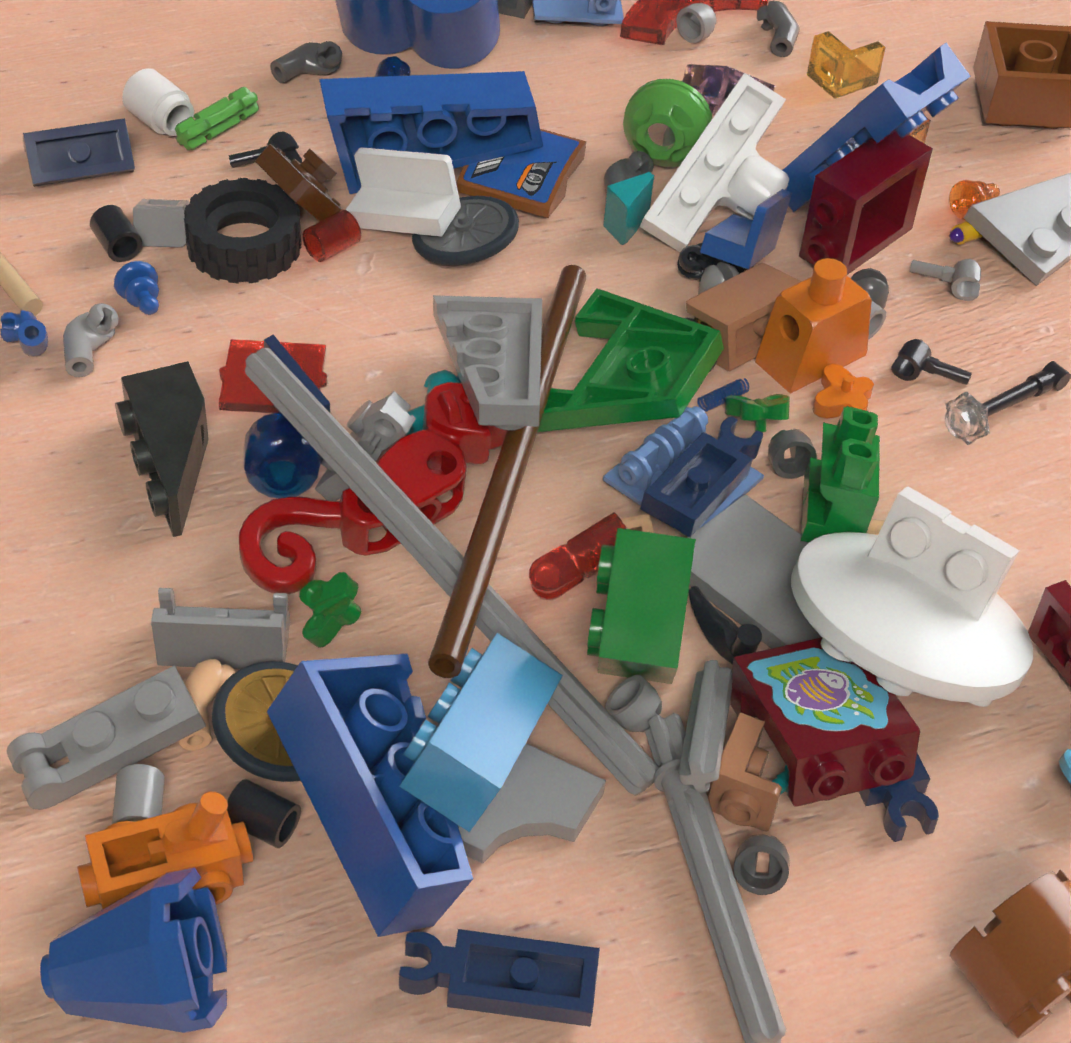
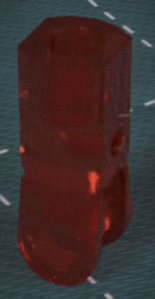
M615 512L567 541V544L555 548L532 563L529 569V579L532 590L538 598L543 600L557 599L583 582L585 578H590L598 573L602 545L615 546L617 528L627 529Z

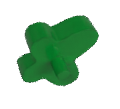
M774 394L764 399L752 400L740 395L726 396L725 414L738 416L741 420L755 421V431L766 432L767 419H789L790 397L783 394Z
M345 572L335 574L330 581H310L300 590V600L313 610V615L305 624L302 634L305 639L318 648L329 644L342 626L354 624L361 615V608L353 601L358 592V583Z

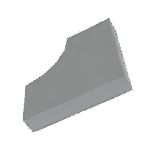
M526 743L503 786L472 830L468 832L458 825L466 855L483 864L500 846L526 836L550 835L575 842L603 796L606 780Z

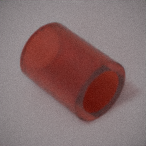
M342 209L306 228L302 233V239L309 255L316 261L323 262L358 243L361 240V229L356 218L349 211Z

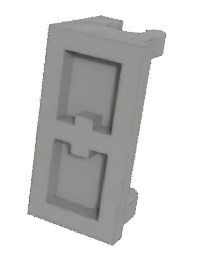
M173 588L158 589L160 608L153 609L151 620L158 666L195 667L197 663L204 660L217 659L221 665L227 664L234 669H242L261 662H285L290 628L287 593L273 594L274 610L176 606Z

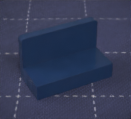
M125 118L23 133V146L27 154L33 187L133 172L135 170Z

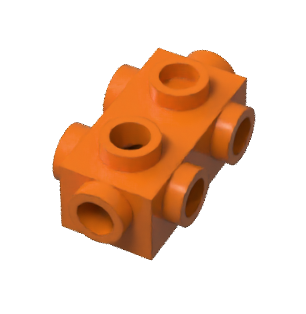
M209 791L201 796L198 803L185 804L173 812L136 822H117L102 831L85 835L91 863L79 865L77 869L86 907L101 904L103 910L166 873L194 867L201 876V879L192 888L196 890L208 887L214 896L216 905L224 902L231 896L233 888L244 885L242 865L253 862L251 844L244 822L231 824L226 798L220 793Z

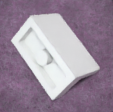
M359 148L354 158L361 188L345 210L349 227L442 237L461 208L450 156Z

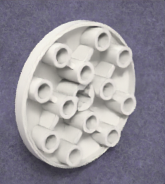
M908 486L898 493L878 535L860 532L832 533L812 540L803 548L792 571L791 587L794 598L803 615L823 638L821 641L823 650L835 659L845 662L852 661L876 675L877 682L888 692L898 696H909L912 692H916L937 699L969 702L976 706L985 707L990 705L992 700L1012 693L1023 681L1033 660L1032 641L1023 622L1014 610L997 594L1020 550L975 524L970 526L951 515L952 511Z

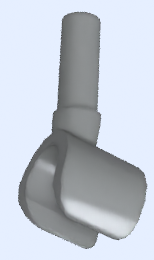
M964 259L959 261L954 267H944L917 260L912 261L910 272L951 282V290L956 298L971 301L979 296L981 268L975 260Z

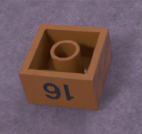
M985 21L973 66L985 123H994L1000 126H1042L1047 129L1071 128V26Z

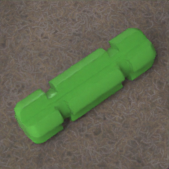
M241 87L230 93L228 98L223 97L195 113V120L193 117L183 120L175 127L177 142L187 150L198 148L206 143L205 137L211 140L240 123V118L245 120L254 115L259 109L257 95L255 92H250L247 87Z

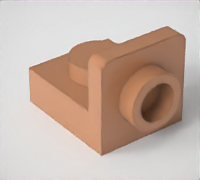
M740 713L722 754L719 779L712 782L708 800L712 811L722 815L729 822L739 826H751L762 831H768L775 815L782 787L777 783L761 778L769 751L758 747L765 721Z

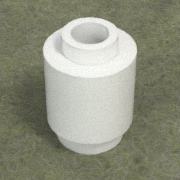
M147 68L136 72L125 84L122 94L124 107L158 134L176 136V125L189 117H194V108L190 103L188 95L154 69Z

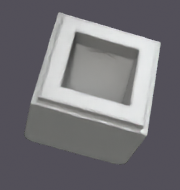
M142 199L133 208V227L142 239V246H185L184 210L186 205L190 204L189 200Z

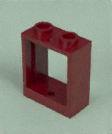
M895 131L879 143H876L871 138L815 175L799 257L813 266L821 259H836L846 266L848 275L913 228L933 148L909 134L901 139Z

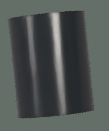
M106 205L93 213L90 219V228L113 261L125 262L133 259L140 252L142 239L120 207Z
M248 779L239 782L227 800V811L231 824L243 821L248 834L275 848H281L287 843L298 824L301 814L300 805Z

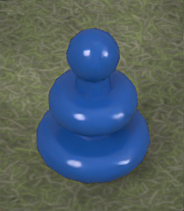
M133 261L122 266L114 277V288L117 294L126 299L132 306L138 307L145 315H152L158 311L159 302L157 297L159 295V287L157 285L158 274L155 268L143 261Z

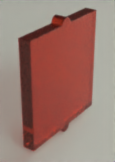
M230 340L226 366L219 369L220 380L222 381L219 410L280 414L271 401L245 374V360L251 353H256L261 348H264V341ZM280 342L320 391L322 387L327 386V374L324 372L326 359L325 344Z

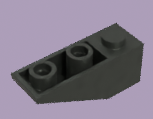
M188 361L121 377L124 401L115 403L116 414L123 436L133 434L135 441L130 442V447L139 476L145 474L150 476L151 481L146 482V490L152 512L155 517L165 515L173 537L180 536L183 533L209 440L205 399Z

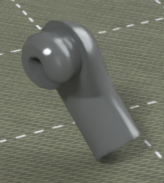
M769 1L768 5L761 6L758 9L757 20H763L761 28L764 30L774 28L776 31L771 42V51L778 57H787L794 48L800 27L783 2Z
M325 41L321 44L305 43L271 62V72L280 83H285L301 73L328 75L339 68L342 50L332 41Z
M635 151L629 158L621 159L612 164L604 175L606 194L608 185L652 172L654 164L650 156L645 152Z

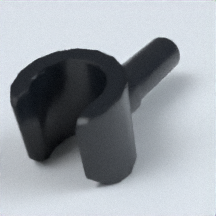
M282 131L270 137L267 146L271 144L276 149H281L290 161L296 159L299 163H302V158L296 151L299 145L290 134ZM267 146L228 155L231 168L255 163V160Z
M920 339L906 342L891 366L892 372L898 378L905 381L915 380L923 370L967 385L972 375V372L941 362L939 359L932 357L931 349Z

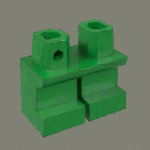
M847 406L843 407L837 425L823 422L821 460L810 457L804 474L800 541L809 543L818 537L832 533L867 532L879 501L880 436L875 435L878 428L877 414Z

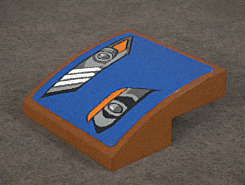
M540 129L543 147L463 166L456 182L458 192L469 196L494 197L505 201L514 209L549 218L565 198L568 178L584 160L587 141Z

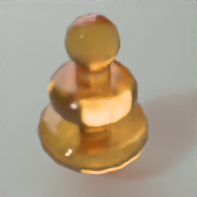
M961 180L950 191V208L958 218L965 220L964 216L972 205L998 197L1000 189L994 183L986 184L982 181Z

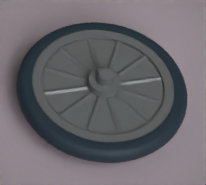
M494 197L459 198L461 208L442 237L412 234V242L415 250L423 258L437 264L465 265L479 262L499 253L513 241L519 228V219L516 211L505 201Z

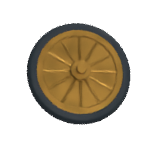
M269 661L252 664L238 670L220 687L212 707L214 733L224 752L233 762L247 772L272 781H301L267 713L268 708L298 665Z

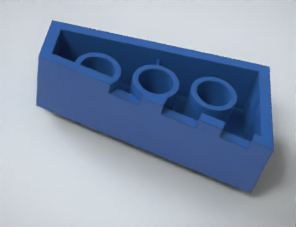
M524 71L319 79L327 118L349 194L358 193L361 188L354 158L355 153L361 147L448 155L452 160L453 169L543 147L537 109Z
M408 654L301 661L268 708L267 713L378 937L433 927L474 878L458 825L399 787L414 763L403 754L421 728L420 726L426 720L421 698L411 696L407 679L413 672Z

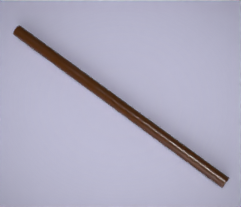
M568 265L562 269L542 327L539 425L586 282L585 271L577 265ZM524 426L521 429L507 430L428 661L430 670L439 677L454 678L461 672L539 427Z

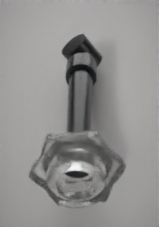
M1051 361L1042 371L1029 376L1025 382L984 403L979 402L969 392H964L956 399L945 403L947 410L945 414L946 427L954 437L962 439L967 445H970L977 439L985 437L990 433L988 416L1029 397L1040 396L1052 388L1056 391L1063 389L1070 381L1071 374L1055 361Z

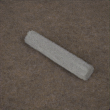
M717 660L705 662L704 670L696 673L678 772L681 783L693 785L697 793L708 791L710 782L719 779L733 672L731 668L720 667Z

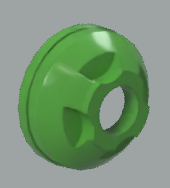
M657 79L639 87L631 96L624 113V134L634 152H645L650 156L654 165L678 167L711 122L712 113L706 100L692 86L679 80ZM656 123L667 125L675 135V142L668 146L655 144L649 137V126Z

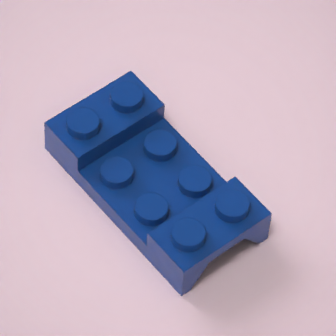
M947 42L937 48L911 72L899 80L893 82L888 79L782 170L789 177L788 187L785 190L792 192L789 207L793 212L810 202L815 175L871 138L876 143H879L895 131L901 139L928 120L924 115L925 111H928L934 118L959 99L954 90L971 76Z

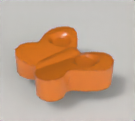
M838 364L827 365L824 368L821 380L825 389L817 393L813 405V413L821 418L839 417L843 407L847 406L867 411L868 399L871 398L874 386L873 381L867 377H855Z

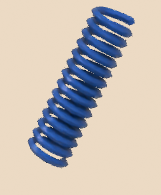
M746 378L744 379L745 382L742 379L735 380V382L733 381L726 384V386L699 397L697 401L699 407L707 412L724 404L726 396H741L749 391L748 380Z

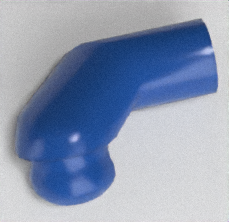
M21 310L20 314L6 312L1 316L2 329L0 331L1 338L4 341H19L22 351L28 356H38L45 352L48 347L46 327L36 319L32 312Z

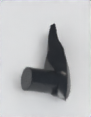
M693 586L689 589L690 602L697 622L709 643L721 657L733 665L734 657L756 652L762 640V632L757 626L743 624L738 628L730 618L716 609L707 600L698 586Z

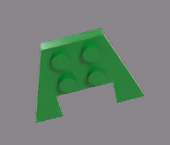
M596 288L576 315L575 325L579 336L609 339V341L574 390L551 388L537 432L680 417L724 350L720 331Z

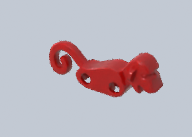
M446 382L434 386L425 397L423 430L400 438L383 454L377 464L433 524H436L453 514L463 500L467 470L466 463L477 465L486 463L489 459L490 449L502 446L507 430L497 428L494 425H479L463 385ZM351 488L342 492L340 501H327L308 497L273 499L252 511L243 522L239 532V554L244 571L256 585L271 593L291 594L298 592L314 579L316 571V556L312 545L303 536L291 531H284L279 534L277 538V553L290 559L292 563L285 567H278L266 558L262 552L261 543L264 537L275 528L286 525L338 528L341 531L343 546L355 554L364 556L387 552L401 544ZM451 490L452 498L445 503H441L437 497ZM377 527L385 529L386 534L381 540L368 542L369 529Z

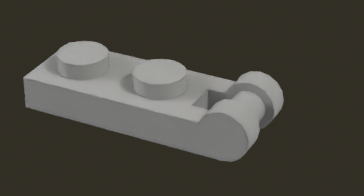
M174 665L42 734L33 732L17 737L8 745L7 755L14 771L23 774L25 777L21 787L28 805L33 809L41 810L57 805L118 773L120 769L147 758L206 727ZM68 756L70 762L58 768L50 767L51 764Z

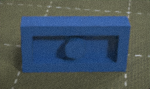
M781 189L757 206L753 220L736 214L731 215L705 233L700 253L749 270L775 249L792 192Z

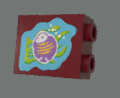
M822 637L736 656L733 661L730 705L737 717L740 713L765 721L764 729L789 769L787 796L795 807L818 801H827L838 796L883 785H892L899 781L910 779L915 769L920 737L918 725L898 697L885 690L877 682L876 675L852 661H841L827 654L821 646Z

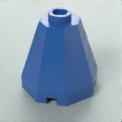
M195 867L162 875L62 932L52 940L49 946V954L42 957L40 964L41 982L47 997L50 999L54 998L63 1011L69 1015L182 1033L212 1028L227 1008V989L213 991V974L227 972V951L214 896L208 887L196 890L192 888L201 879Z

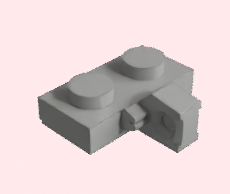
M393 391L387 397L375 403H372L370 400L365 402L350 418L347 427L352 430L350 435L376 462L383 450L407 434L416 418L407 413L411 406ZM323 459L322 465L327 470L318 482L315 490L328 501H337L341 498L342 492L350 487Z

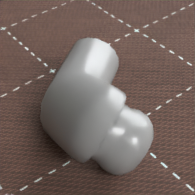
M103 303L95 304L89 312L77 316L67 324L63 334L65 368L68 374L74 377H85L93 371V351L112 338L119 321L117 312L111 306Z

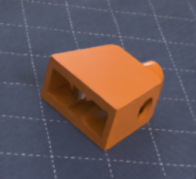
M831 258L817 261L814 265L812 277L783 290L776 297L755 363L791 394L821 379L824 368L827 365L838 364L844 367L866 356L872 303L868 292L847 276V268L842 262Z

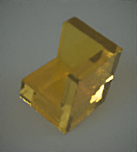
M829 31L815 35L807 76L834 99L878 84L886 47L877 41L851 50Z

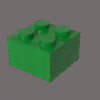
M617 528L615 546L602 545L596 593L607 595L606 609H592L587 643V655L598 657V673L627 678L641 675L647 681L673 683L679 663L696 539Z

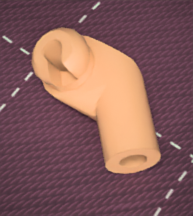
M217 659L204 660L197 663L184 683L206 727L179 740V745L183 749L200 750L211 743L212 737L207 706L212 698L216 697L223 683L236 672L230 665H221Z

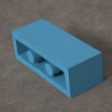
M498 633L483 655L471 648L464 659L460 674L450 680L461 688L459 689L449 682L427 716L438 723V725L435 726L428 720H425L403 755L414 763L399 787L470 832L503 786L563 675Z

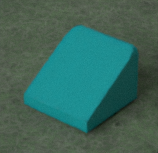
M651 172L607 186L603 226L621 245L626 244L640 228L644 216L650 209L654 175Z

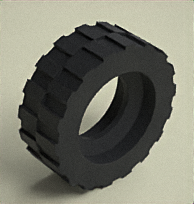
M226 179L219 181L215 185H208L202 188L200 193L194 194L190 198V204L185 207L184 225L188 257L191 262H195L196 268L199 271L208 273L211 278L216 280L223 279L229 283L237 284L239 282L256 283L266 278L269 280L277 277L278 273L287 271L291 267V263L297 261L300 255V209L298 204H295V201L277 184L272 185L267 183L266 180ZM238 223H253L269 228L266 232L251 237H231L217 232L226 226Z

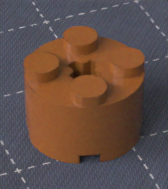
M1059 870L1057 874L1053 871L1044 874L1006 899L992 911L996 917L984 928L983 931L987 934L985 937L974 926L950 952V957L1003 1025L1009 1027L1018 1039L1045 1021L1052 1014L1049 1009L1064 997L1071 1003V880L1062 870Z

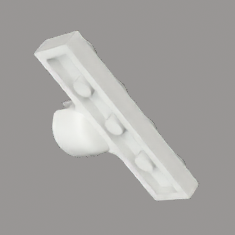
M744 73L644 216L640 227L676 251L681 252L683 248L689 245L708 215L717 206H727L742 217L753 220L758 205L781 189L785 190L788 187V174L760 157L756 151V145L781 110L786 99Z

